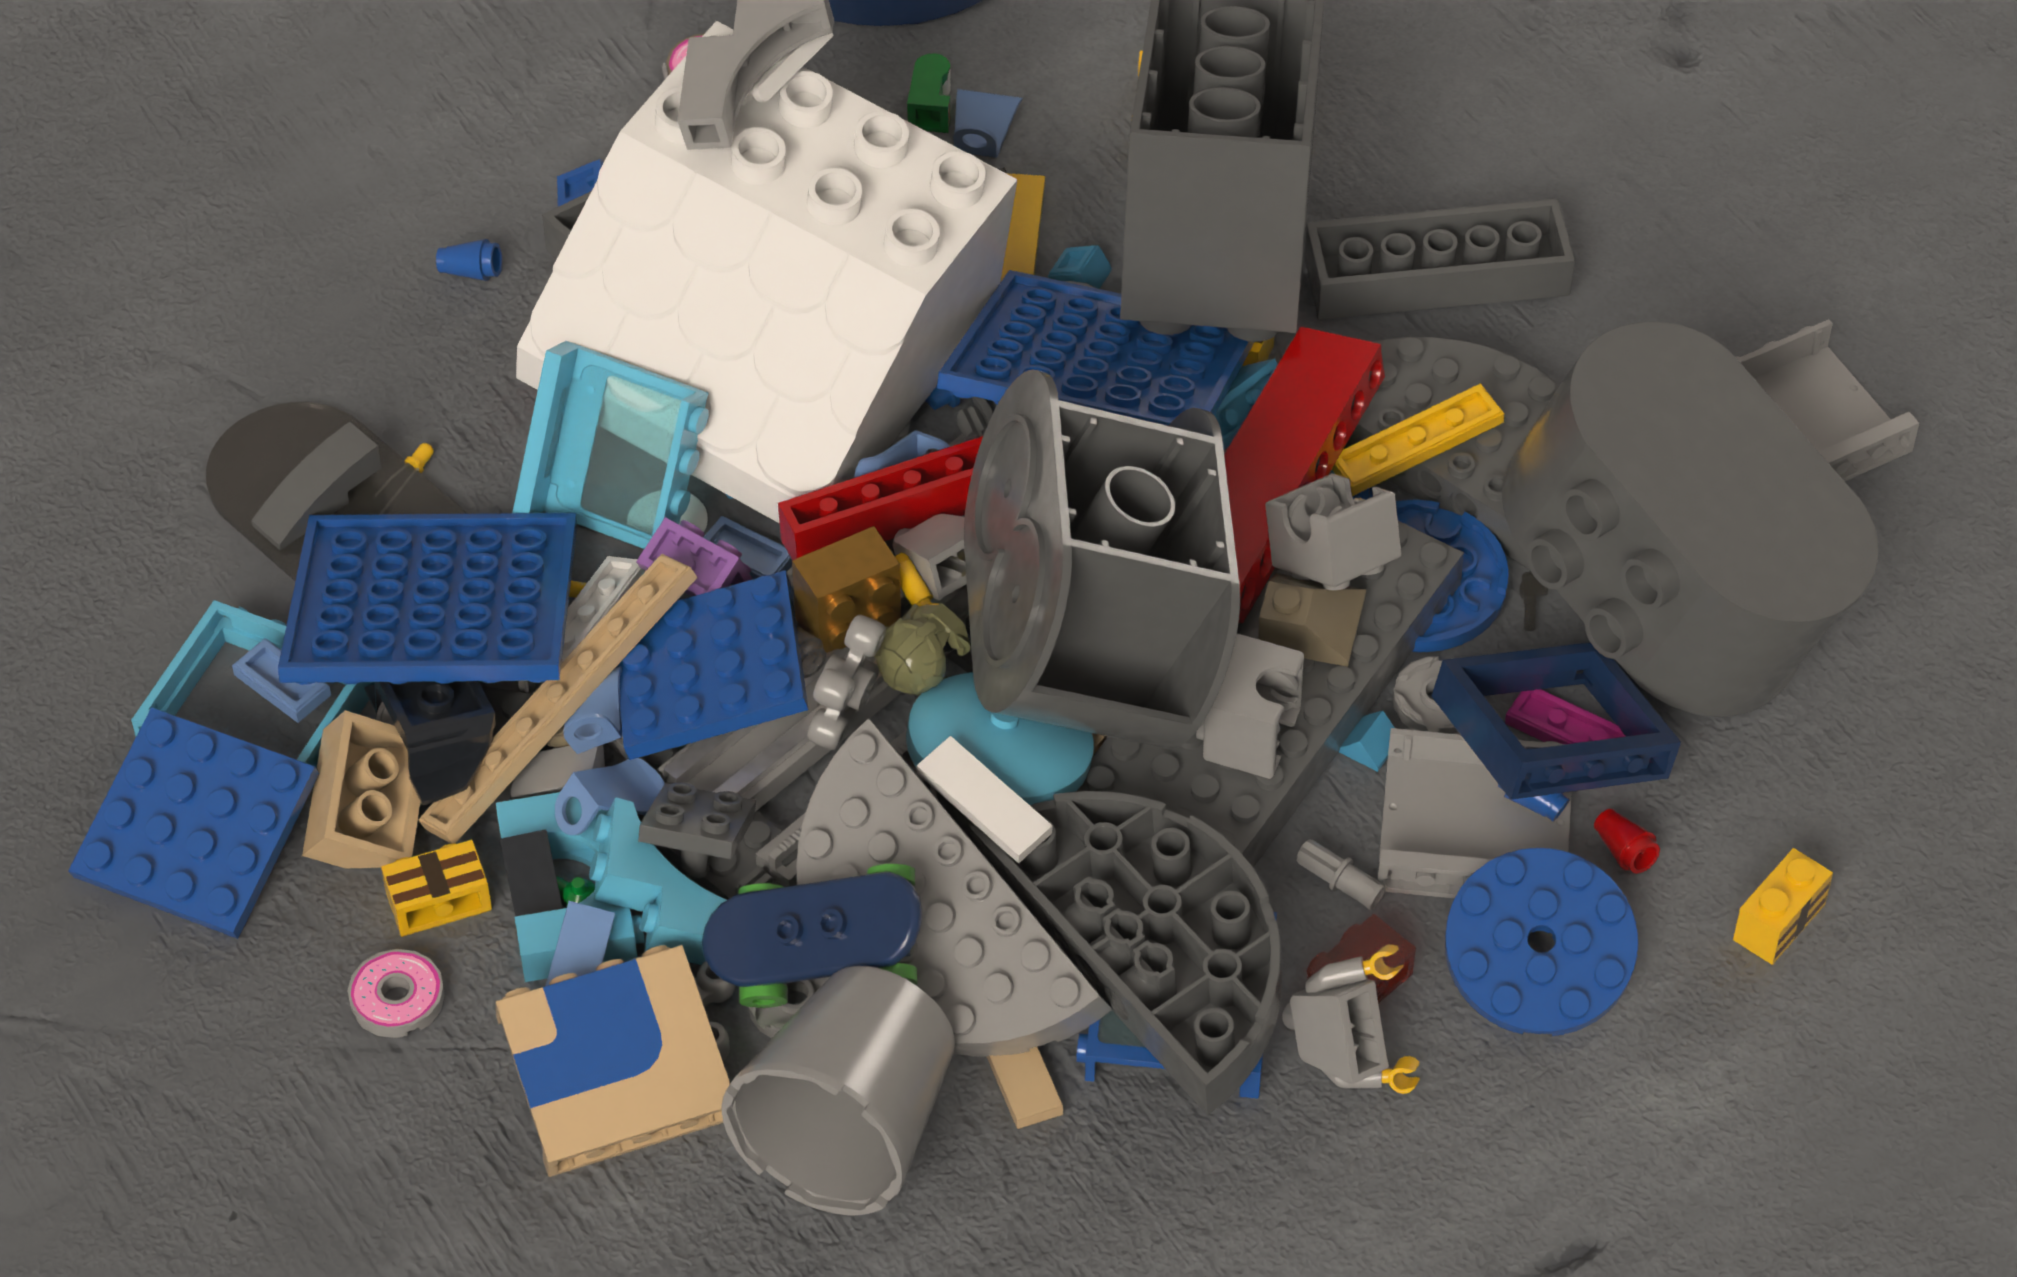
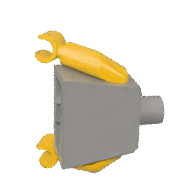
M938 514L912 529L903 528L896 533L893 540L895 558L900 563V586L912 606L914 604L918 606L926 604L939 605V603H932V598L940 600L967 584L964 550L965 517Z

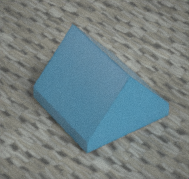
M1383 710L1363 716L1341 745L1339 753L1378 772L1388 759L1390 730L1395 727Z

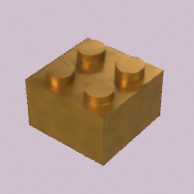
M874 526L792 560L795 617L820 656L833 650L847 647L845 645V636L852 620L857 615L867 616L882 623L885 627H889L901 618L900 563Z

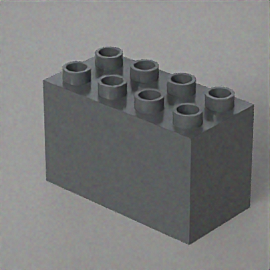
M1151 0L1129 134L1121 320L1140 321L1145 329L1164 335L1182 333L1188 330L1191 325L1225 327L1233 336L1246 341H1265L1275 337L1278 332L1296 333L1312 167L1324 0Z

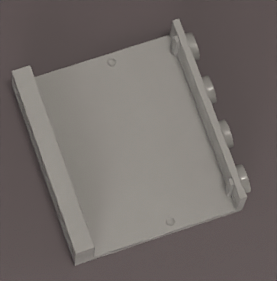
M1829 319L1814 326H1806L1797 333L1777 342L1771 341L1762 348L1742 357L1737 356L1736 358L1844 481L1913 452L1919 422L1910 412L1890 419L1828 347L1833 325Z
M1391 728L1377 880L1387 885L1386 892L1455 898L1460 888L1476 870L1498 856L1528 848H1549L1568 852L1572 792L1563 793L1570 801L1559 817L1553 822L1549 818L1505 798V792L1498 787L1496 780L1460 733L1449 734L1421 731L1415 728ZM1518 740L1525 750L1565 745L1553 741L1535 742Z

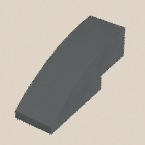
M349 421L308 454L285 477L251 520L252 526L281 551L305 534L309 515H333L349 504V490L382 468L378 445Z

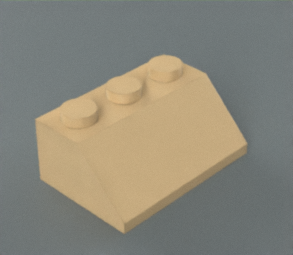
M345 710L327 725L322 732L317 763L319 775L313 787L302 856L345 869L380 868L400 858L412 857L420 800L409 780L408 751L396 727Z

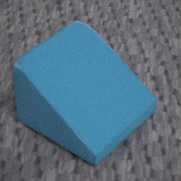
M1099 245L1065 248L1049 272L1048 278L1064 282L1087 283L1100 289L1112 268Z

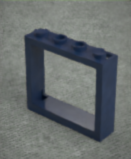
M1591 642L1442 660L1431 696L1510 800L1669 779L1681 745L1678 737L1614 659L1600 654ZM1577 670H1584L1583 673L1576 674ZM1584 684L1626 737L1525 750L1484 696Z

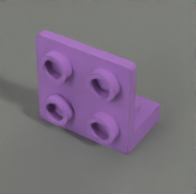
M665 517L636 561L639 567L646 571L661 554H664L691 567L698 578L689 586L685 593L692 597L728 587L730 584L735 585L753 580L749 574L751 568L741 561L742 553L738 549L722 540H719L717 544L703 538L705 533L686 520H682L680 524H677Z

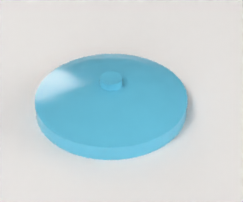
M973 672L943 679L936 687L923 692L912 706L906 731L907 750L916 768L924 758L948 737L952 736L1029 805L1054 800L1053 794L1076 792L1088 775L1094 750L1092 733L989 712L978 699L974 686Z

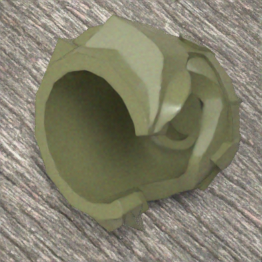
M941 602L939 605L926 604L918 606L914 604L902 618L889 627L886 626L883 643L874 658L876 659L879 672L889 687L896 691L920 696L923 692L936 687L943 679L947 678V676L943 677L946 671V658L943 651L946 642L949 643L951 648L957 649L959 656L969 653L971 647L964 623Z

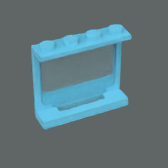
M564 341L546 350L512 513H541L543 511L547 513H576L577 524L645 549L665 517L679 524L681 516L688 508L690 502V492L687 491L689 478L695 471L700 456L699 451L696 450L697 436L704 430L709 416V411L705 408L708 392L569 341Z

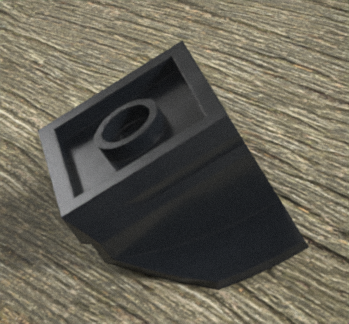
M435 681L406 682L403 684L375 682L374 685L364 687L376 714L381 703H384L408 751L409 780L422 805L465 791L477 773L493 741V729L495 727V711L479 681H454L447 684Z

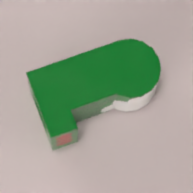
M930 53L922 55L916 60L907 101V121L929 132L949 133L950 96H948L951 91L950 62L943 55Z

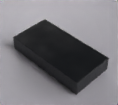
M547 830L501 838L500 845L515 917L563 909Z

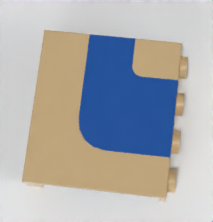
M667 945L656 946L645 951L641 958L624 962L622 959L610 960L600 964L594 972L578 977L575 973L564 974L551 980L548 986L532 991L527 987L518 988L506 993L502 1000L496 1001V1018L498 1024L502 1023L542 1144L543 1162L548 1177L723 1123L722 1100L725 1091L730 1085V1081L682 945L674 948L667 947Z

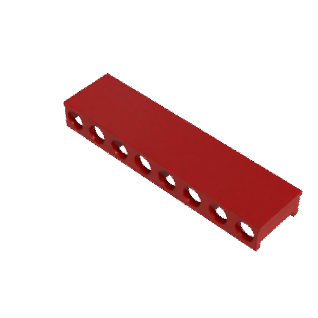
M1300 327L1225 452L1224 458L1240 584L1238 623L1243 624L1275 569L1272 565L1265 504L1270 500L1329 475L1385 378L1381 344ZM1355 396L1354 406L1351 411L1352 402ZM1318 458H1319L1318 469H1317V471H1316V473H1315L1316 464H1317V461H1318ZM1261 559H1264L1263 564L1260 568ZM1246 584L1245 594L1241 601L1242 592Z

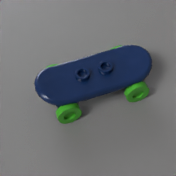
M882 864L868 868L867 875L788 887L768 883L743 886L739 888L738 895L721 903L710 915L704 927L702 938L704 957L711 970L718 977L739 987V1003L754 1008H771L785 1005L788 1002V987L782 983L831 977L835 972L853 966L883 969L917 985V967L898 963L904 957L910 956V950L915 944L921 929L922 907L920 897L914 887L915 869L903 864Z

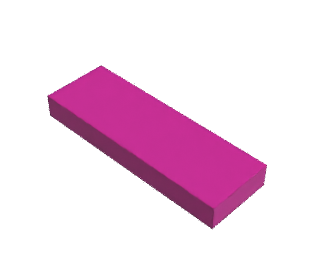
M1542 689L1520 692L1505 717V724L1543 742L1553 741L1560 744H1573L1626 737L1616 724Z

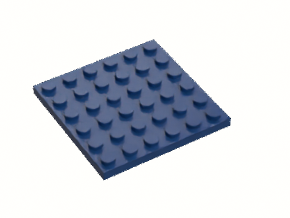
M1009 270L939 371L937 389L950 391L951 394L960 398L978 397L992 400L998 405L1000 399L1014 380L1022 373L1033 369L1046 372L1053 378L1060 401L1168 426L1179 414L1190 408L1208 410L1215 416L1255 341L1239 339L1233 336L1225 327L1191 325L1188 330L1178 334H1158L1145 329L1140 321L1120 319V293Z
M576 513L309 515L278 664L279 683H297L300 685H309L316 682H342L345 684L390 682L393 684H403L406 682L435 681L442 684L454 681H482L485 683L530 681L541 683L547 680H560L577 534Z

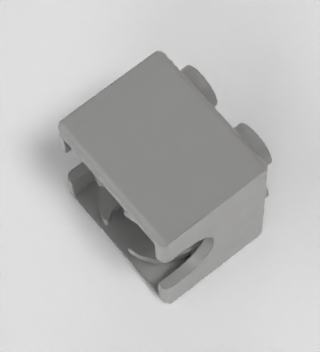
M1332 473L1268 501L1265 507L1273 567L1292 573V577L1297 580L1311 579L1323 583V588L1328 590L1345 589L1350 586V580L1358 576L1380 573L1384 570L1385 564L1401 557L1395 494L1382 488L1373 487V497L1367 500L1362 498L1353 499L1349 478Z
M1236 634L1231 660L1220 691L1207 717L1196 733V738L1203 740V758L1206 761L1268 779L1274 776L1281 759L1280 755H1276V749L1280 743L1277 740V734H1279L1281 729L1279 723L1293 727L1301 710L1304 668L1303 652Z

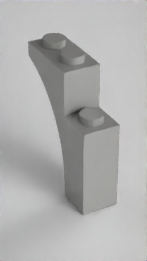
M737 0L733 35L689 38L677 119L687 150L731 147L735 121L740 107L753 85L763 73L790 51L816 38L833 33L834 17L829 0Z

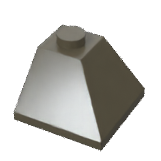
M1276 573L1269 580L1259 616L1258 639L1301 651L1305 659L1348 667L1366 597V589L1348 586L1341 590H1328L1323 588V583L1311 579L1297 580L1290 575Z

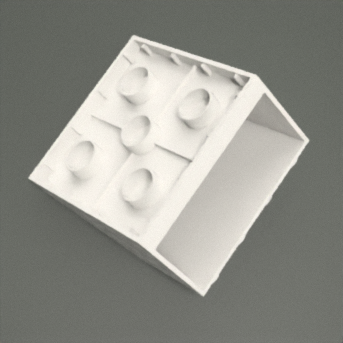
M715 21L702 37L733 35V29ZM685 56L619 132L599 171L598 180L553 265V272L532 311L531 320L517 345L516 378L538 390L546 350L564 341H569L708 392L705 406L709 411L708 421L704 430L697 436L696 450L699 451L700 456L697 467L691 475L779 523V502L853 479L859 461L862 458L874 457L886 451L937 386L939 371L1000 284L1017 179L805 67H802L770 100L758 102L753 97L746 105L740 107L735 121L730 148L687 150L677 121L686 62ZM611 375L599 424L668 462L681 400Z

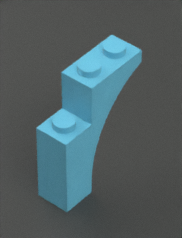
M615 797L607 815L599 814L594 828L593 841L600 843L599 852H595L589 872V879L596 881L594 900L642 911L640 930L647 932L645 951L660 945H667L670 948L682 945L688 962L702 965L706 962L702 947L704 927L710 915L726 899L711 893L687 878L660 853L655 845L638 842L641 822L634 802Z

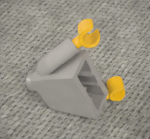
M1396 945L1383 946L1370 960L1364 961L1362 956L1325 965L1307 979L1305 989L1293 994L1290 1003L1284 1008L1282 1014L1283 1023L1287 1028L1295 1030L1298 1053L1301 1059L1320 1069L1340 1088H1382V1083H1389L1396 1092L1406 1094L1411 1092L1420 1080L1419 1077H1407L1403 1074L1416 1071L1420 1063L1415 1057L1403 1056L1396 1062L1393 1069H1387L1389 1066L1375 981L1367 980V975L1374 974L1382 980H1388L1404 967V965H1399L1391 968L1383 961V956L1392 955L1399 950V947Z

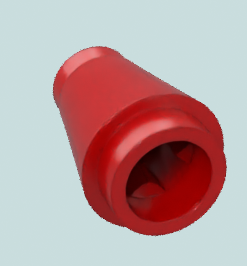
M1607 809L1596 818L1594 829L1599 833V836L1623 870H1631L1633 873L1638 874L1648 870L1656 862L1660 854V847L1653 833L1617 813L1614 809Z

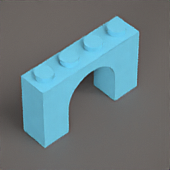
M560 792L495 803L501 838L546 829L552 859L576 860L589 867L595 852H599L600 843L593 841V834L599 814L607 815L608 811L599 810L589 827L582 834L567 835L559 828L555 818V803ZM576 797L568 800L565 809L566 817L571 824H576L582 814L581 804ZM594 890L590 896L579 904L615 913L602 963L614 959H622L624 962H627L637 957L636 944L645 943L644 932L640 930L641 916H631L630 908L594 900ZM567 908L514 917L525 982L548 978Z

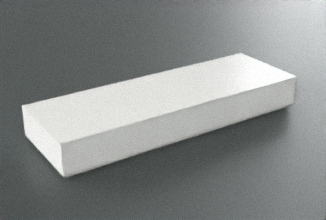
M952 736L948 737L917 765L918 775L1017 863H1020L1052 834L1053 825Z

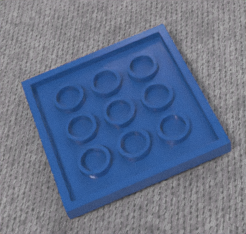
M786 570L677 600L617 666L622 667L620 675V715L623 745L629 760L809 710L791 582Z
M151 707L68 871L76 879L238 939L314 786L319 772L315 766Z

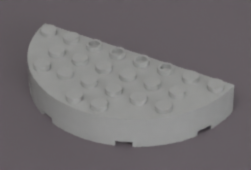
M868 718L850 735L833 756L810 798L798 843L797 885L867 875L868 868L882 864H903L915 869L914 887L920 897L922 907L921 929L915 944L910 950V956L904 957L898 963L917 967L918 983L916 986L927 993L945 1013L955 1038L953 1054L989 1057V1055H1012L1029 1052L1030 1048L1045 1045L1054 1040L1060 1042L1109 1013L1112 1008L884 734Z

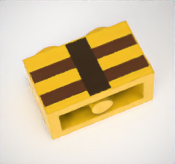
M472 840L458 844H447L438 850L414 857H403L393 863L381 866L386 895L401 937L492 910L488 882Z
M1793 848L1740 907L1733 940L1773 965L1825 906L1833 872Z

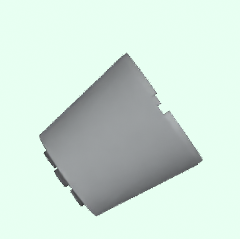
M853 966L835 972L736 1075L725 1091L722 1100V1118L730 1141L743 1160L758 1175L766 1170L774 1178L788 1186L784 1194L798 1202L818 1210L841 1215H864L883 1209L887 1202L899 1193L904 1184L955 1049V1038L950 1022L942 1009L927 993L897 974L868 966Z

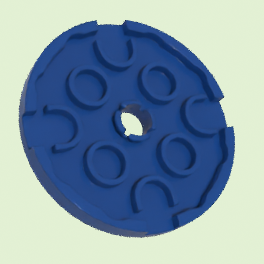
M1428 500L1396 501L1398 521L1464 552L1461 585L1452 596H1448L1447 604L1441 612L1433 616L1432 624L1424 635L1416 639L1415 648L1412 652H1434L1454 648L1483 633L1499 615L1505 602L1509 572L1507 559L1495 535L1481 521L1464 511L1461 516L1439 508L1440 502Z
M1528 848L1509 852L1494 858L1476 870L1466 880L1454 898L1449 911L1445 932V955L1456 987L1468 1004L1481 1016L1501 1028L1522 1035L1523 1032L1558 1036L1572 1033L1591 1025L1607 1014L1618 1002L1633 974L1638 951V932L1632 909L1625 895L1612 878L1590 861L1569 852L1549 848ZM1536 931L1551 933L1555 946L1548 952H1536L1528 944L1527 938L1529 934Z

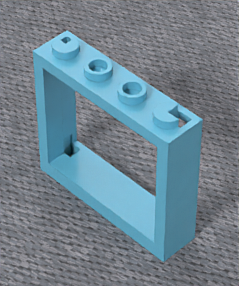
M214 600L132 718L135 736H137L151 707L174 716L176 715L225 642L251 650L266 638L282 649L287 624L280 620H269L249 613L240 606L235 608ZM339 682L344 684L345 687L297 760L315 766L317 769L323 729L345 710L360 715L369 701L364 687L374 685L375 682H361L358 684Z

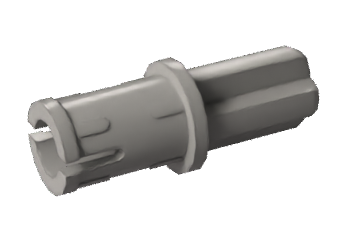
M1308 839L1297 853L1298 864L1330 883V890L1334 892L1339 889L1366 906L1370 911L1379 904L1386 892L1387 885L1354 866L1352 858L1348 857L1344 860L1314 840Z

